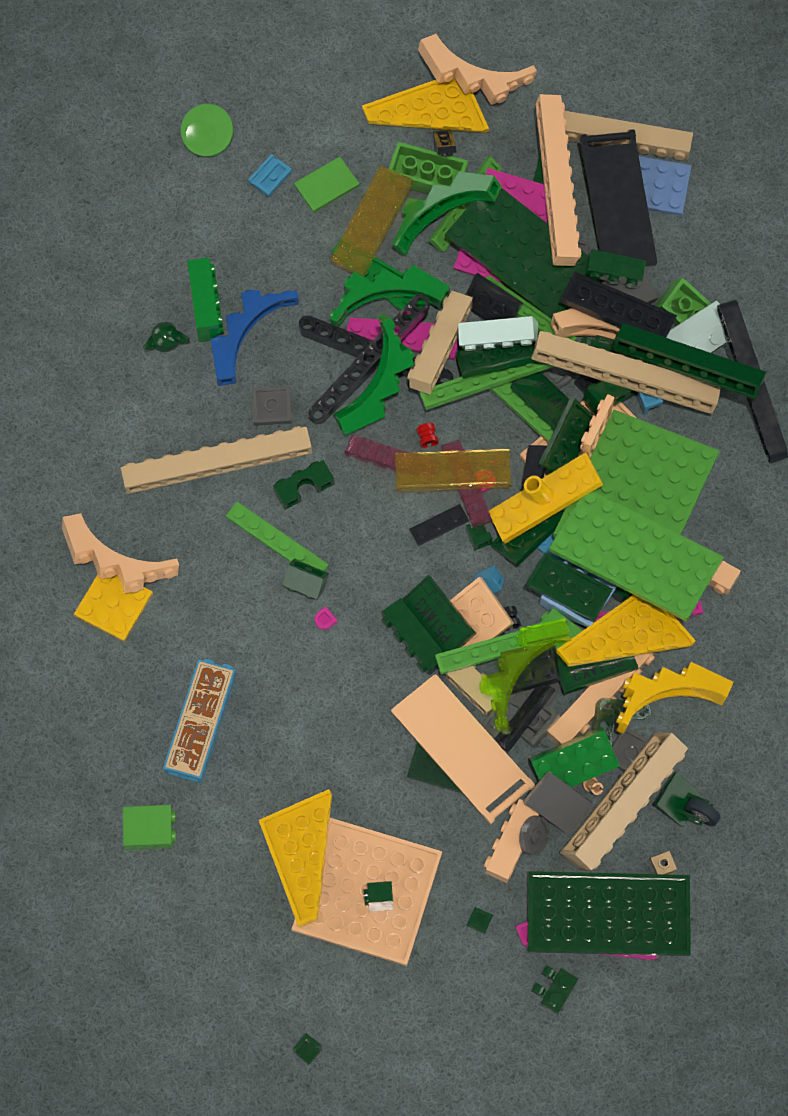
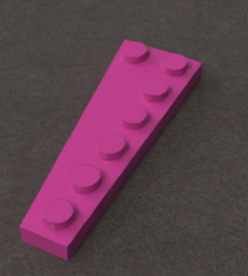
M350 318L347 326L348 331L374 340L382 331L378 319ZM418 322L401 340V343L407 348L410 347L413 352L422 353L423 342L425 339L428 340L430 328L432 325L435 326L436 323ZM394 328V329H393L394 332H395V335H396V334L398 335L399 332H400V329H398V328ZM459 336L448 357L449 360L454 361L455 354L459 344Z

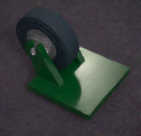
M677 772L673 773L655 803L658 808L680 827H684L687 821L701 826L703 824L716 826L721 817L719 812L713 808L714 804H710L709 800L701 798L702 794Z

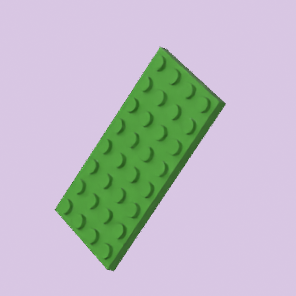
M595 491L579 499L549 547V552L686 622L724 559V556Z

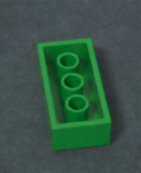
M209 257L187 260L199 343L211 341L212 338L224 333L214 264H210Z
M599 727L530 757L539 781L547 771H550L571 787L620 767L603 727Z

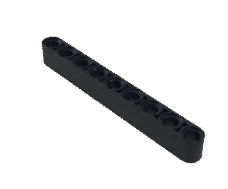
M415 295L393 318L395 327L400 329L398 334L400 340L429 311L430 303L425 295ZM421 300L426 302L423 308L416 307L417 302ZM407 314L413 316L409 322L403 321L404 316ZM382 331L311 406L309 416L314 423L323 424L379 365L382 349H378V344L383 342ZM372 355L374 356V361L366 363L365 358ZM360 369L362 371L360 376H352L354 370ZM342 383L349 384L348 389L345 391L339 390ZM329 397L336 398L335 403L331 405L326 402ZM316 411H323L322 417L314 418Z
M737 300L717 305V312L733 360L760 369ZM764 381L757 399L747 396L746 399L765 455L769 457L768 462L773 463L788 458V450Z
M306 315L299 320V331L303 337L356 358L373 341L312 316ZM305 325L312 326L309 329L303 328ZM328 332L329 334L323 336L320 333ZM344 338L346 341L338 342L337 340ZM379 343L378 349H382L383 344ZM361 345L363 348L356 349L355 346ZM367 356L365 361L372 363L374 356ZM416 357L412 358V360H413V362H414V367H415V359H416ZM407 368L397 374L408 378L410 369ZM443 368L435 386L443 383L440 381L441 379L453 380L452 372Z

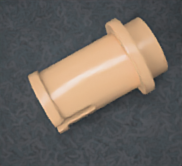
M595 777L583 782V787L586 791L592 792L595 795L603 792L600 789L603 788V785Z

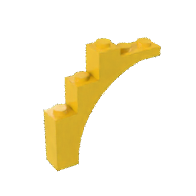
M690 662L688 668L683 667L680 675L662 667L660 673L655 672L652 680L634 672L632 678L627 677L623 688L626 689L623 695L626 698L623 707L626 710L624 713L620 712L616 720L619 723L616 731L624 734L632 716L637 711L663 698L690 696L709 700L722 706L730 692L733 681L693 662Z

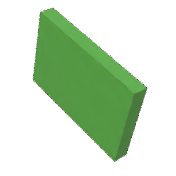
M338 157L295 182L294 187L311 211L315 213L360 187V184L341 157Z

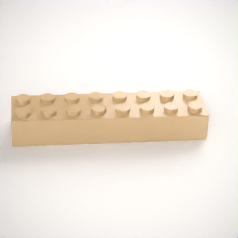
M655 733L561 850L560 854L577 869L592 870L597 868L601 863L600 859L613 848L612 844L615 840L625 833L626 826L632 823L637 818L638 811L648 804L649 797L660 789V783L664 778L672 774V768L676 763L683 760L685 757L684 753L688 748L673 733Z

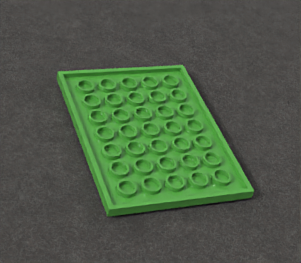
M613 410L590 457L604 484L594 491L682 535L720 450ZM579 500L566 507L553 537L556 538Z

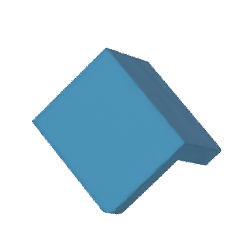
M638 392L637 401L643 415L648 413V409L663 404L661 398Z
M493 565L477 573L473 580L475 581L478 577H482L494 594L502 589L505 578Z

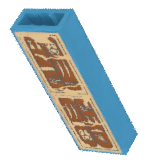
M198 659L163 767L164 773L198 783L203 782L237 675L236 669H233L231 665L222 664L221 666L209 659Z

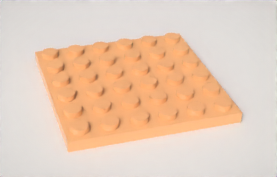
M330 818L319 918L317 921L301 928L295 919L292 931L407 966L442 851ZM392 881L393 910L369 912V906H365L364 889H368L367 883Z

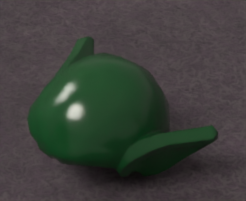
M161 322L153 327L151 336L147 339L143 349L169 352L176 349L178 345L188 342L190 338L178 331L172 323Z

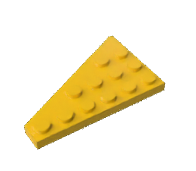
M455 78L449 82L444 81L442 83L433 80L362 105V110L368 124L441 130L451 129L454 131L480 133L489 132V127L472 92L465 94Z
M632 595L559 647L556 653L570 667L693 646L696 640L674 615Z
M329 789L259 819L296 922L300 928L317 921L319 918L332 793Z

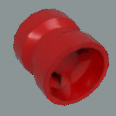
M425 423L416 428L417 434L421 438L420 445L422 448H427V442L429 441L431 446L439 443L438 436L435 435L436 428L433 423Z

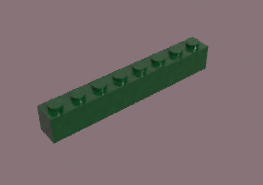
M624 323L615 338L613 348L615 352L753 399H757L764 383L766 371Z

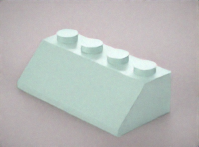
M714 301L672 328L667 338L707 352H712L726 343L727 339L717 312V305L719 303Z
M533 316L458 323L459 346L463 349L465 348V351H474L476 347L494 349L496 345L508 348L518 343H521V346H529L537 340L538 322Z

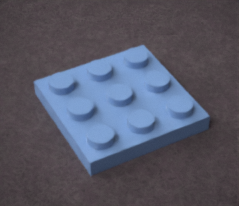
M639 156L648 210L682 216L691 165Z

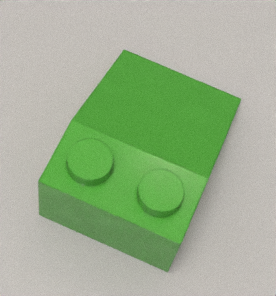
M679 278L670 283L655 306L676 314L677 318L673 325L677 326L711 303L684 278Z

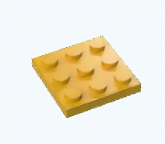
M97 574L76 609L74 616L125 642L153 595V591L143 587V590L138 592L124 593L118 575L99 579Z

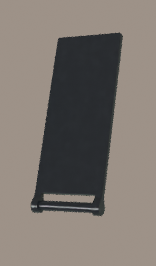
M631 129L628 132L589 136L581 134L580 144L584 156L600 251L646 260L645 266L656 265L658 262L635 130ZM623 139H629L630 141L627 144L588 147V143Z

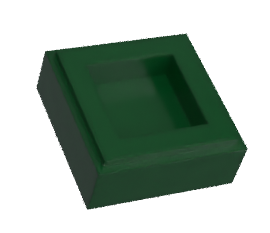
M474 907L467 926L485 934L493 915Z

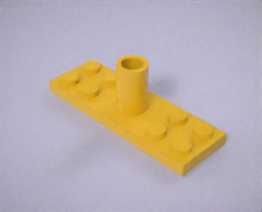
M585 452L542 479L538 476H530L524 483V490L492 508L488 513L502 541L506 544L604 484L589 455Z

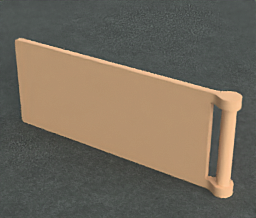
M436 674L391 710L394 716L490 825L498 815L528 790L534 789L535 784L524 774ZM518 781H523L524 784L490 813L486 810L489 805Z

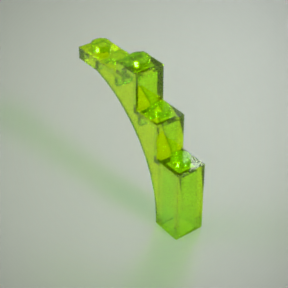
M566 618L519 628L518 641L519 645L523 647L500 652L499 666L504 671L481 676L482 682L479 683L481 693L485 694L488 699L494 698L491 700L493 711L497 712L498 717L495 719L496 729L500 730L503 735L511 733L507 717L508 703L520 674L533 659L547 649L572 641Z

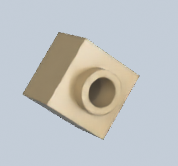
M670 851L650 859L655 874L670 875L677 871ZM666 861L668 865L662 866L660 862Z

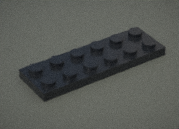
M575 271L559 301L616 327L621 328L624 323L666 338L677 318V315Z

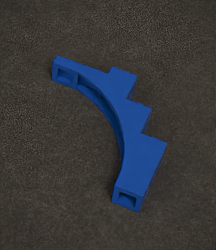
M254 289L241 293L244 313L234 312L226 315L229 336L219 335L211 339L218 386L237 383L235 373L236 359L245 336L259 320L272 311L281 307L299 305L297 291L287 290L283 293H268L264 296H260V291Z

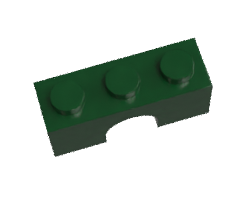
M324 460L320 462L315 461L308 468L297 470L292 476L287 479L282 478L273 485L274 493L284 510L301 502V495L298 489L304 484L314 486L318 493L335 485L334 477Z

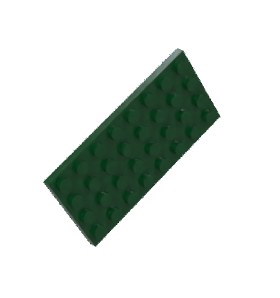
M502 187L495 202H472L445 233V237L552 319L555 313L572 309V307L559 301L574 271L585 275L588 255L581 250V258L577 260L575 266L553 265L549 224Z
M529 871L528 952L690 956V875Z

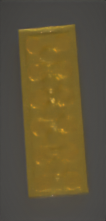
M382 165L379 166L330 259L331 263L353 273L355 271L363 277L365 276L413 184V179Z
M509 449L395 453L397 491L511 487Z

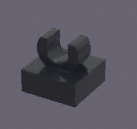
M581 375L574 381V385L584 395L588 386L593 383H599L597 379L586 375Z

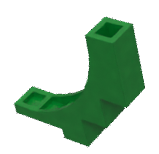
M458 171L451 187L433 185L426 200L408 198L401 212L405 218L391 245L400 255L406 256L413 240L434 219L466 203L475 201L495 202L502 185L493 175Z
M414 265L409 270L406 269L401 278L383 268L380 273H376L373 281L354 271L352 276L346 278L344 282L345 294L340 300L339 307L332 310L329 318L332 325L339 327L348 314L366 303L387 297L413 298L417 294L425 295L429 303L441 308L445 297L450 295V286Z
M384 313L377 316L383 332L382 355L377 371L367 388L358 398L334 413L337 424L344 435L386 417L384 413L386 407L382 399L400 391L398 386L400 380L396 373L414 366L412 360L414 358L413 351L410 347L407 348L401 343L399 336L395 335L393 330L396 328L394 321Z

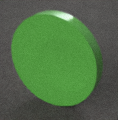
M201 104L192 108L185 115L181 124V137L184 144L192 153L202 157H214L223 153L231 144L234 135V126L230 116L221 107L213 104Z

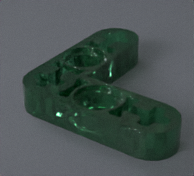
M601 698L596 702L593 730L599 728L601 722L605 721L607 723V730L605 732L612 746L614 719L619 716V707L625 703V700ZM603 705H611L613 710L603 709ZM644 706L642 708L644 711L641 713L636 712L631 719L648 718L651 712L650 706Z

